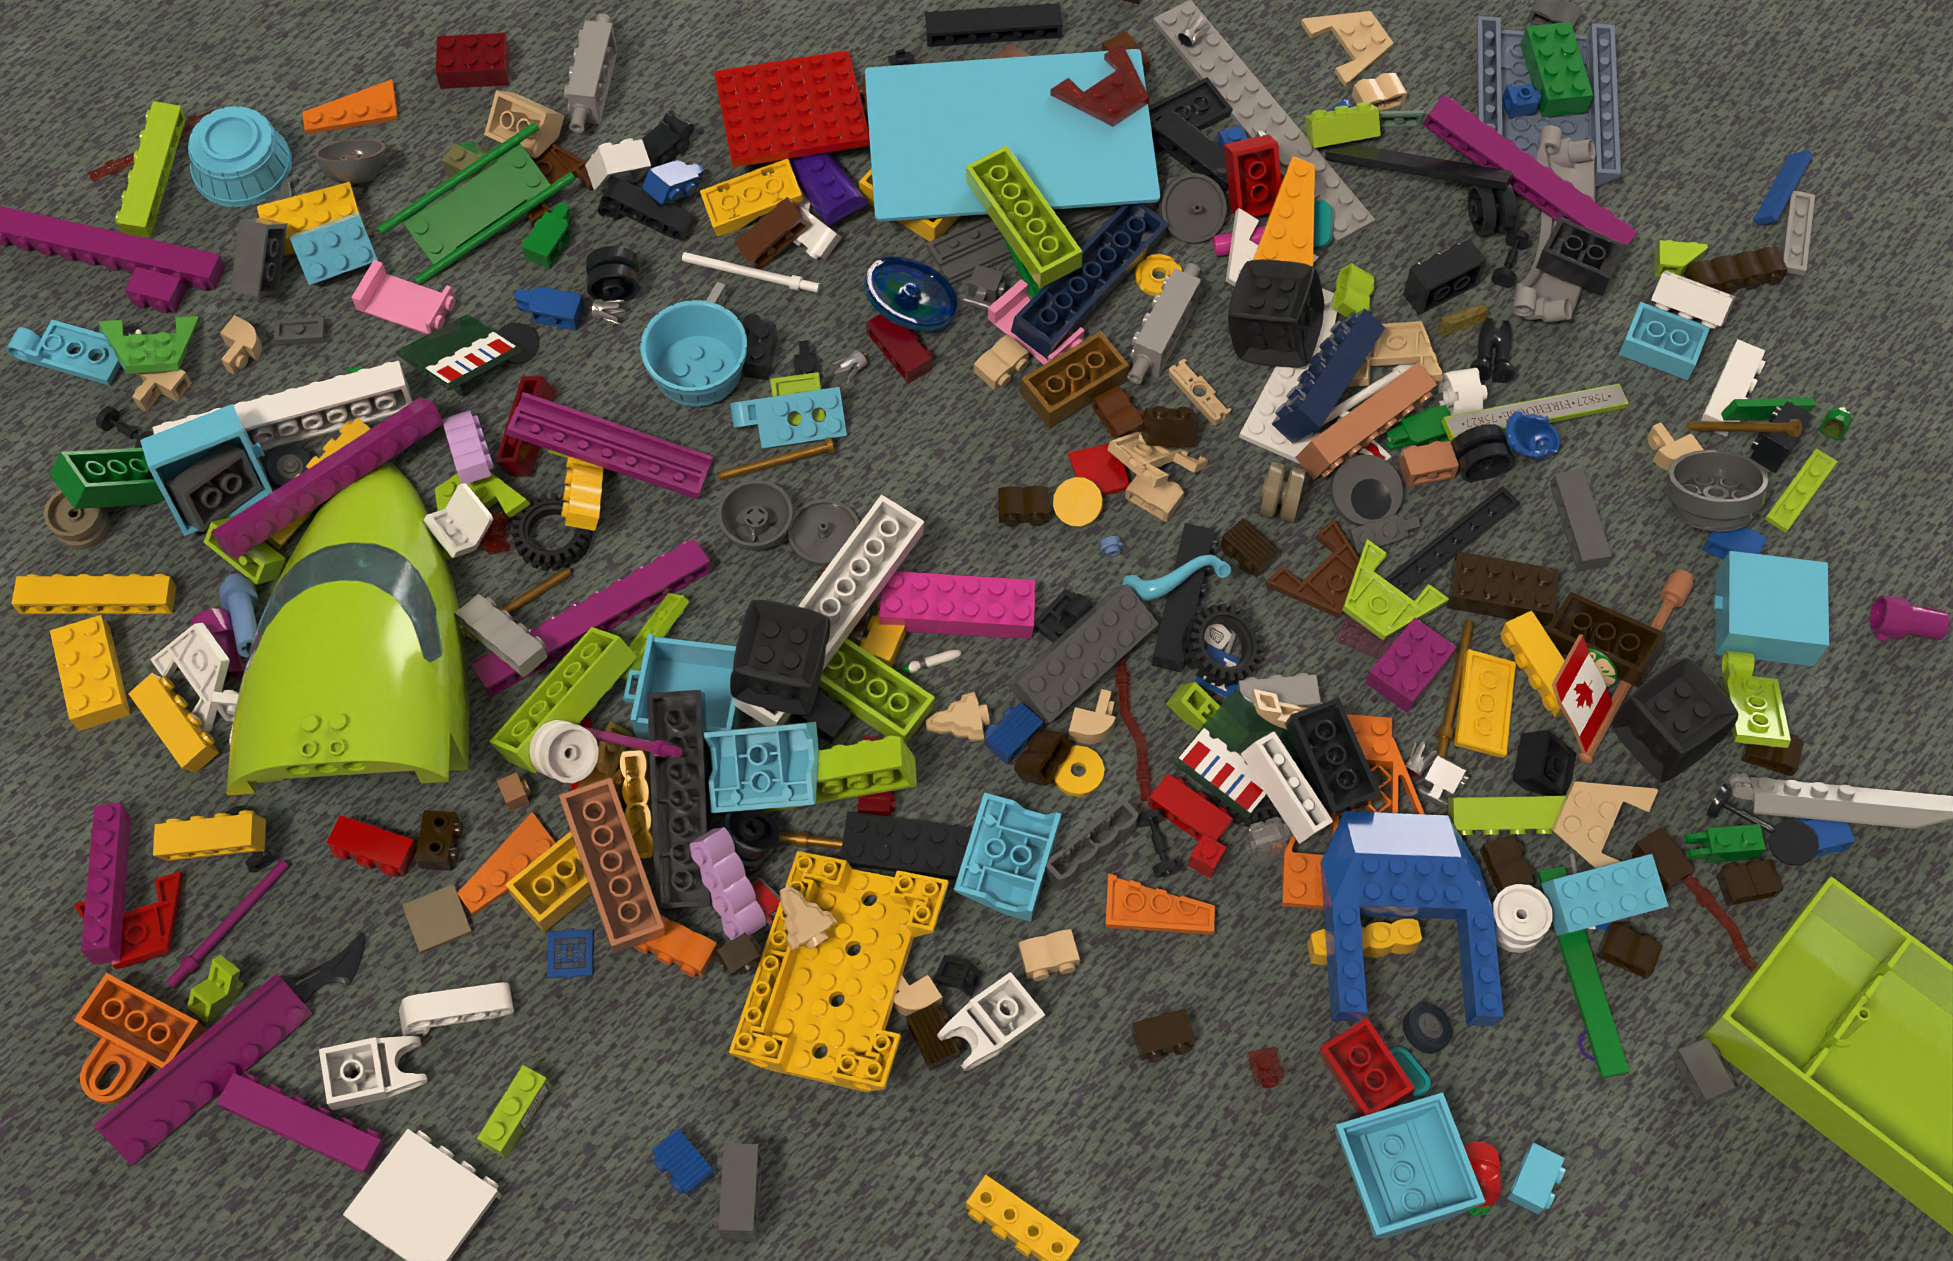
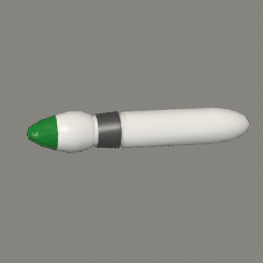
M949 650L926 657L925 659L911 661L903 666L901 671L904 673H915L919 669L952 661L958 658L962 652L960 650Z

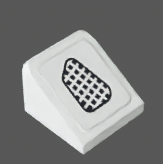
M1222 624L1209 625L1204 634V645L1207 647L1210 644L1222 650L1229 642L1232 634Z

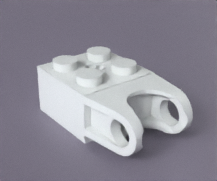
M1010 972L971 999L940 1030L937 1036L941 1041L958 1036L969 1042L971 1055L961 1065L964 1071H968L996 1057L1038 1026L1045 1014Z
M417 1036L374 1037L319 1049L326 1100L330 1109L337 1110L390 1098L426 1084L428 1080L425 1074L403 1073L398 1069L399 1059L405 1053L421 1046V1038ZM357 1069L359 1072L357 1077L353 1079L348 1077L352 1075V1070Z

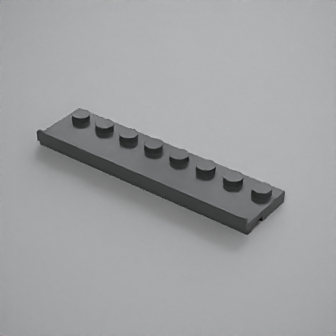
M1115 205L1053 209V211L1068 232L1071 233L1115 213ZM990 216L927 243V250L949 283V286L970 278L976 265L992 268L1012 259L1000 230Z

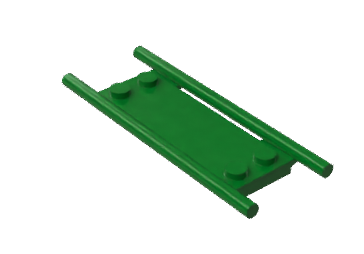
M535 122L377 227L380 233L384 235L403 222L433 264L414 277L419 285L576 180L574 175L569 172L550 185L520 142L540 130ZM495 159L498 160L496 163H494L493 165L479 173L477 176H475L474 178H472L471 180H469L468 182H466L465 184H463L462 186H460L459 188H457L456 190H454L453 192H451L450 194L436 202L431 207H426L428 204H430L431 202H433L434 200H436L437 198H439L440 196H442L443 194H445L446 192H448L449 190H451L452 188H454L455 186L469 178L471 175H473L474 173H476L477 171H479Z

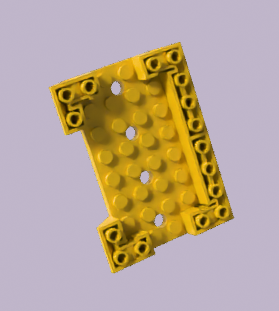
M797 851L785 887L791 886L802 893L807 902L816 903L822 911H829L837 923L825 931L829 938L813 949L809 950L805 944L791 951L785 939L788 935L784 925L787 915L781 907L780 901L729 1053L760 1068L863 1092L885 1089L901 1039L900 1034L885 1031L894 998L897 994L898 985L903 975L914 938L934 932L949 884L948 880L898 870L895 877L854 870L846 860ZM868 896H877V900L873 905H864V901ZM851 946H861V950L857 955H848V950ZM837 995H843L845 998L843 1004L833 1007L831 1005L833 998ZM819 1047H827L828 1052L825 1057L821 1059L815 1058V1052Z

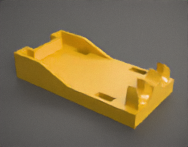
M788 158L700 190L716 236L741 229L759 216L772 211L786 197H789L797 204L803 200Z

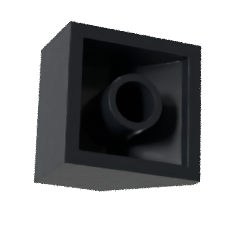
M1549 730L1521 733L1512 780L1526 791L1546 796H1566L1572 782L1577 753Z

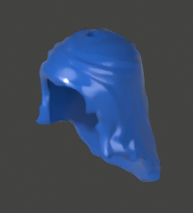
M1515 411L1506 420L1505 433L1509 448H1513L1517 454L1525 457L1528 456L1532 460L1543 461L1555 455L1560 444L1559 434L1549 423L1548 416L1528 415L1521 411Z

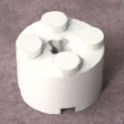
M1477 368L1442 373L1443 381H1438V393L1443 392V400L1439 401L1440 406L1446 405L1451 415L1483 410V400L1487 399V388L1485 385H1481Z

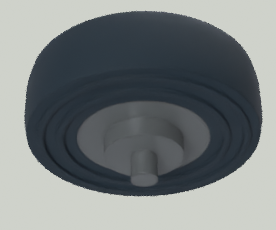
M294 445L278 447L269 455L266 463L268 478L275 486L280 488L298 474L308 470L306 465L311 459L300 447Z
M1416 1005L1406 1013L1403 1019L1402 1026L1407 1040L1414 1048L1423 1053H1437L1444 1049L1451 1040L1452 1029L1447 1017L1432 1005Z

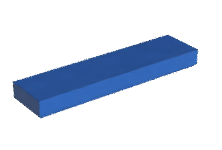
M1809 150L1789 154L1753 219L1756 224L1764 225L1777 222L1813 156Z

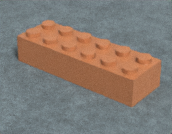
M1417 362L1310 441L1295 458L1306 469V472L1313 480L1320 475L1323 478L1327 477L1336 467L1352 458L1356 452L1362 451L1371 441L1382 436L1391 426H1395L1407 414L1414 412L1433 395L1430 391L1437 385L1423 366Z
M612 778L559 795L561 806L612 952L616 953L664 936L665 928Z

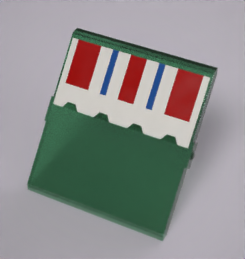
M468 314L396 351L400 358L449 391L522 352L518 346Z
M1236 689L1211 719H1208L1202 725L1199 733L1173 764L1248 820L1268 795L1241 753L1254 742L1275 732L1294 762L1297 761L1299 756L1288 730L1262 718L1257 713L1254 702Z

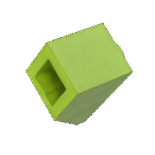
M1659 240L1654 252L1655 276L1661 277L1662 273L1666 271L1682 276L1688 264L1703 259L1708 248L1707 244Z

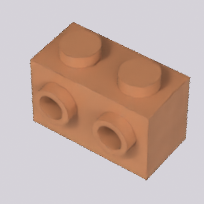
M1434 441L1429 445L1419 447L1415 445L1409 446L1402 450L1399 459V465L1407 487L1455 478L1459 467L1450 441Z

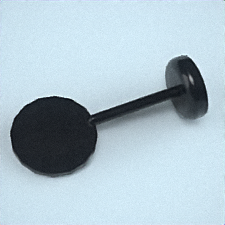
M509 323L498 331L497 334L516 346L499 355L504 360L514 364H522L536 355L539 347L538 337L529 326L522 323ZM494 359L449 382V385L458 395H464L468 391V383L465 377Z
M1727 784L1722 785L1709 806L1706 816L1712 819L1718 818L1725 808L1754 825L1760 824L1762 829L1770 833L1768 839L1770 851L1782 863L1799 866L1810 862L1816 856L1819 847L1818 837L1810 826L1797 820H1786L1778 823L1775 827L1768 825L1728 803L1732 795V788Z

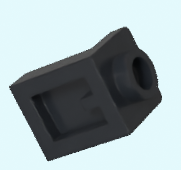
M944 955L934 980L938 984L961 989L967 996L972 997L975 989L980 984L982 972L971 961Z

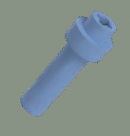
M236 573L226 577L219 588V595L222 607L230 612L238 653L241 656L248 657L257 630L254 607L258 602V595L254 582L244 575Z

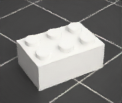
M1666 271L1662 273L1651 300L1656 302L1655 307L1666 311L1671 310V308L1679 311V316L1690 320L1697 317L1702 319L1701 324L1715 329L1717 325L1722 326L1725 323L1735 296Z

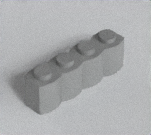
M477 594L454 613L459 624L469 634L476 637L486 648L492 650L496 656L509 664L513 670L523 677L547 658L544 650L546 648L545 643L538 636L532 637L522 623L516 624L513 622V618L507 611L497 609V605L489 597L484 598Z

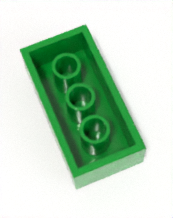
M1571 22L1526 26L1520 46L1534 90H1539L1541 94V102L1538 104L1541 116L1549 117L1586 113L1593 93Z
M143 448L62 451L50 472L51 477L74 509L156 504L164 499L148 468Z

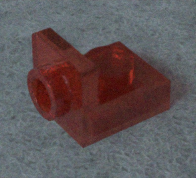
M505 512L491 514L493 521L480 544L489 554L509 551L510 544L503 538L509 517Z
M1275 1047L1249 1051L1247 1056L1254 1085H1262L1264 1089L1278 1086L1284 1077V1071L1280 1069Z

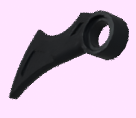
M360 933L335 957L293 980L288 976L281 975L280 977L286 984L290 985L292 991L302 1002H308L316 990L327 984L341 983L349 985L357 972L362 958L365 936L363 933Z

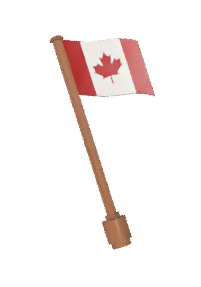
M1677 569L1674 573L1670 574L1660 592L1663 604L1651 627L1661 631L1672 609L1684 605L1694 586V577L1691 573ZM1579 635L1554 679L1552 687L1557 702L1571 725L1582 752L1578 754V757L1583 763L1590 764L1593 762L1592 757L1632 684L1621 680L1614 695L1610 698L1604 679L1589 654L1584 636Z

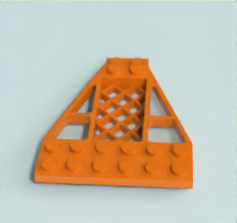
M1347 714L1369 767H1373L1371 769L1372 773L1378 770L1387 779L1379 786L1382 794L1380 798L1386 805L1378 812L1371 804L1365 807L1370 812L1383 813L1390 807V813H1398V776H1400L1415 814L1425 815L1396 742L1392 738V718ZM1389 783L1390 799L1381 791ZM1339 816L1333 817V822L1329 824L1331 827V838L1340 821ZM1292 835L1282 858V906L1323 909L1320 863L1324 855L1294 853L1292 848L1296 838Z

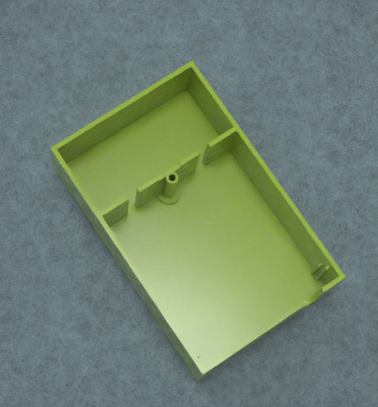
M1830 876L1796 914L1700 1040L1708 1037L1711 1044L1713 1043L1718 1048L1722 1057L1953 1235V966Z

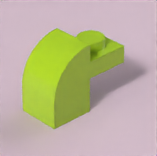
M222 955L212 959L208 979L191 989L187 1008L206 1023L219 1016L240 994L244 984L238 980L240 970Z

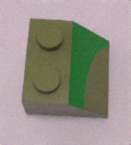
M473 141L455 143L441 159L446 176L451 178L491 150ZM495 159L461 183L465 184L498 160Z

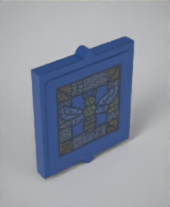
M569 928L568 931L548 932L547 978L567 977L571 980L573 977L593 976V929L573 930Z

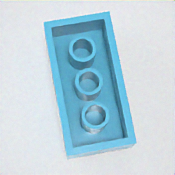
M1652 854L1541 883L1545 897L1549 900L1552 908V921L1557 936L1669 907Z

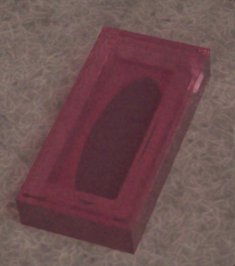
M1345 618L1335 641L1380 660L1389 649L1393 638L1389 637L1383 641L1360 623Z

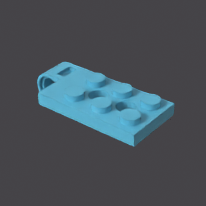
M51 320L41 339L29 329L17 328L6 348V351L11 356L19 360L109 386L121 366L115 356L114 349L109 346L104 334L56 320ZM76 347L81 348L77 354H70L72 349ZM103 354L101 359L92 361L94 355Z
M840 387L730 403L733 427L758 424L762 448L815 441L828 437L847 436ZM815 408L825 410L826 418L822 422L813 420L812 411ZM792 411H797L802 416V421L797 426H792L787 421V416Z

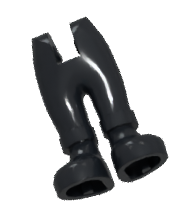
M1485 318L1481 326L1477 359L1470 364V369H1478L1480 380L1487 381L1490 378L1492 347H1495L1492 382L1507 383L1515 377L1516 369L1509 363L1508 358L1512 337L1508 320H1502L1500 330L1493 329V318Z

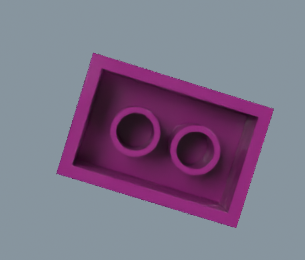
M1414 617L1371 669L1366 684L1408 713L1452 660L1457 647Z

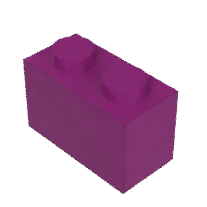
M139 267L135 268L125 288V292L133 305L140 308L144 306L153 307L161 313H166L167 311L176 313L187 291L180 277Z

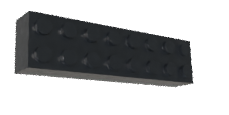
M702 690L647 693L649 741H667L670 745L682 749V755L679 758L671 756L659 757L650 752L656 905L658 910L713 907L711 892L703 884L700 867L692 859L690 843L711 830L708 746L704 738V733L707 732L705 693Z

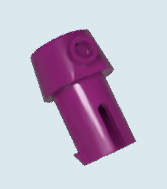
M1882 595L1878 596L1872 605L1869 622L1871 630L1875 632L1874 636L1880 640L1889 641L1890 637L1902 639L1907 634L1939 641L1946 636L1950 619L1949 614H1945L1946 611L1912 605L1905 597Z
M213 608L197 613L192 617L191 625L204 623L230 660L228 672L233 673L235 680L240 678L244 674L246 663L242 662L241 656L238 653L231 616L228 610L225 608ZM227 675L225 677L224 683L229 682Z

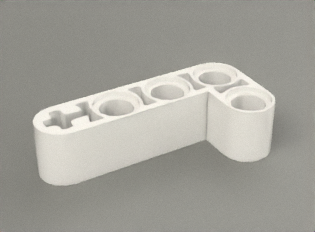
M504 982L412 995L404 998L399 1008L403 1036H414L422 1033L425 1036L431 1027L492 1019L514 1012L510 986Z

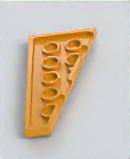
M1292 156L1253 260L1291 261L1313 266L1314 164Z

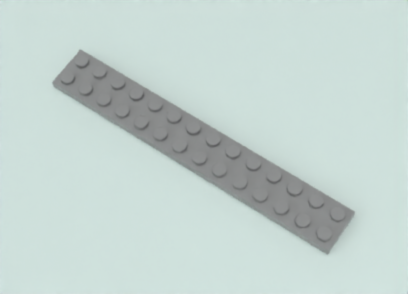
M1188 0L1153 18L1154 25L1200 80L1208 77L1233 108L1230 117L1238 126L1241 125L1249 139L1254 138L1258 131H1263L1278 142L1282 180L1292 156L1315 165L1314 202L1324 200L1332 206V240L1336 245L1375 224L1374 217L1317 149L1311 146L1307 137L1192 0ZM1191 14L1193 17L1189 26L1199 15H1202L1203 19L1196 28L1195 33L1207 25L1210 26V29L1198 38L1191 47L1180 45L1181 42L1178 39V34L1185 29Z

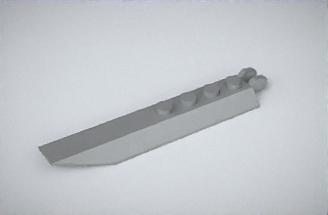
M1735 773L1728 778L1729 784L1732 786V794L1735 798L1753 801L1754 814L1912 829L1953 819V796L1861 788L1849 785H1829L1821 782L1808 783L1796 780H1776L1768 777L1755 778L1749 777L1746 773Z

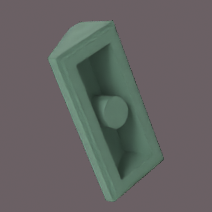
M1424 110L1379 111L1380 128L1420 127Z

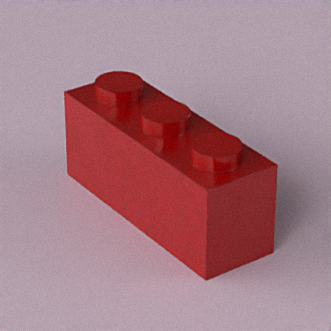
M1170 774L1164 777L1150 795L1148 801L1150 808L1161 809L1166 819L1198 841L1204 834L1220 842L1230 829L1233 820L1226 809L1221 806L1216 807L1209 802L1203 793L1199 791L1194 792L1187 787V784L1181 778L1173 777Z
M342 815L339 816L326 842L334 857L344 861L347 858L354 859L358 865L367 869H371L372 866L381 868L380 871L390 877H395L396 874L405 877L417 851V846L413 839Z

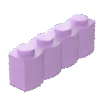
M469 410L443 418V426L461 484L490 477L489 469L494 468L478 416H472Z
M726 828L712 829L690 843L692 859L700 867L702 882L711 892L712 904L721 916L724 933L732 941L743 933H746L749 937L766 925L764 912L756 901L754 889L745 876L743 863L735 852L733 840Z

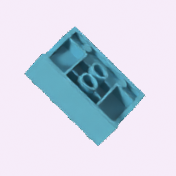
M816 722L704 733V738L711 748L712 772L708 781L711 813L816 804L819 749Z
M984 793L956 880L954 892L1005 915L1031 922L1045 878L1046 864L1051 858L1059 831L1061 813L1055 812L1044 815L1026 810L1016 801Z

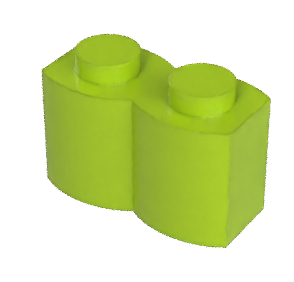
M1352 263L1342 268L1336 280V291L1332 299V309L1345 317H1348L1352 312L1358 313L1364 308L1369 312V296L1374 291V276Z

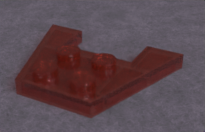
M1122 43L1104 54V60L1115 72L1084 92L1070 78H1067L1050 89V95L1112 127L1149 104V96Z

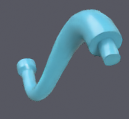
M1203 555L1192 559L1168 575L1158 579L1142 580L1137 575H1127L1124 577L1122 585L1128 584L1140 601H1150L1166 595L1202 567L1213 566L1214 572L1221 578H1225L1230 574L1231 567L1227 562L1221 561L1216 556Z

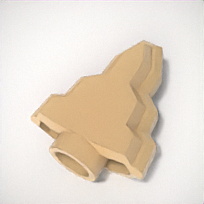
M975 692L962 695L961 700L951 703L947 710L936 712L925 720L927 731L938 734L952 733L957 738H968L971 742L984 741L983 726L990 725L987 705H979Z
M789 885L779 891L781 907L787 915L784 925L788 935L785 939L791 951L805 944L811 950L829 938L825 931L837 923L829 911H822L816 903L807 902L802 893Z

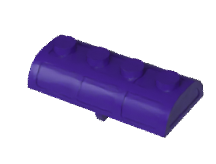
M830 152L788 159L798 186L827 226L869 204Z

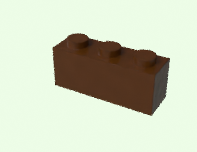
M786 197L772 211L760 218L758 223L749 231L744 232L741 238L735 242V245L748 264L756 269H761L805 232L812 223L799 204Z

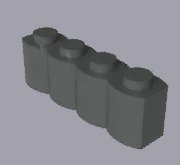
M1127 801L1115 804L1108 811L1106 817L1094 821L1086 833L1080 834L1070 841L1066 850L1055 853L1048 860L1045 878L1057 891L1070 886L1076 879L1077 874L1088 871L1095 864L1097 858L1110 853L1118 841L1128 838L1135 831L1139 814Z

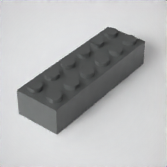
M1128 584L1115 587L1007 685L1020 702L1042 719L1044 724L1050 723L1158 625V622Z

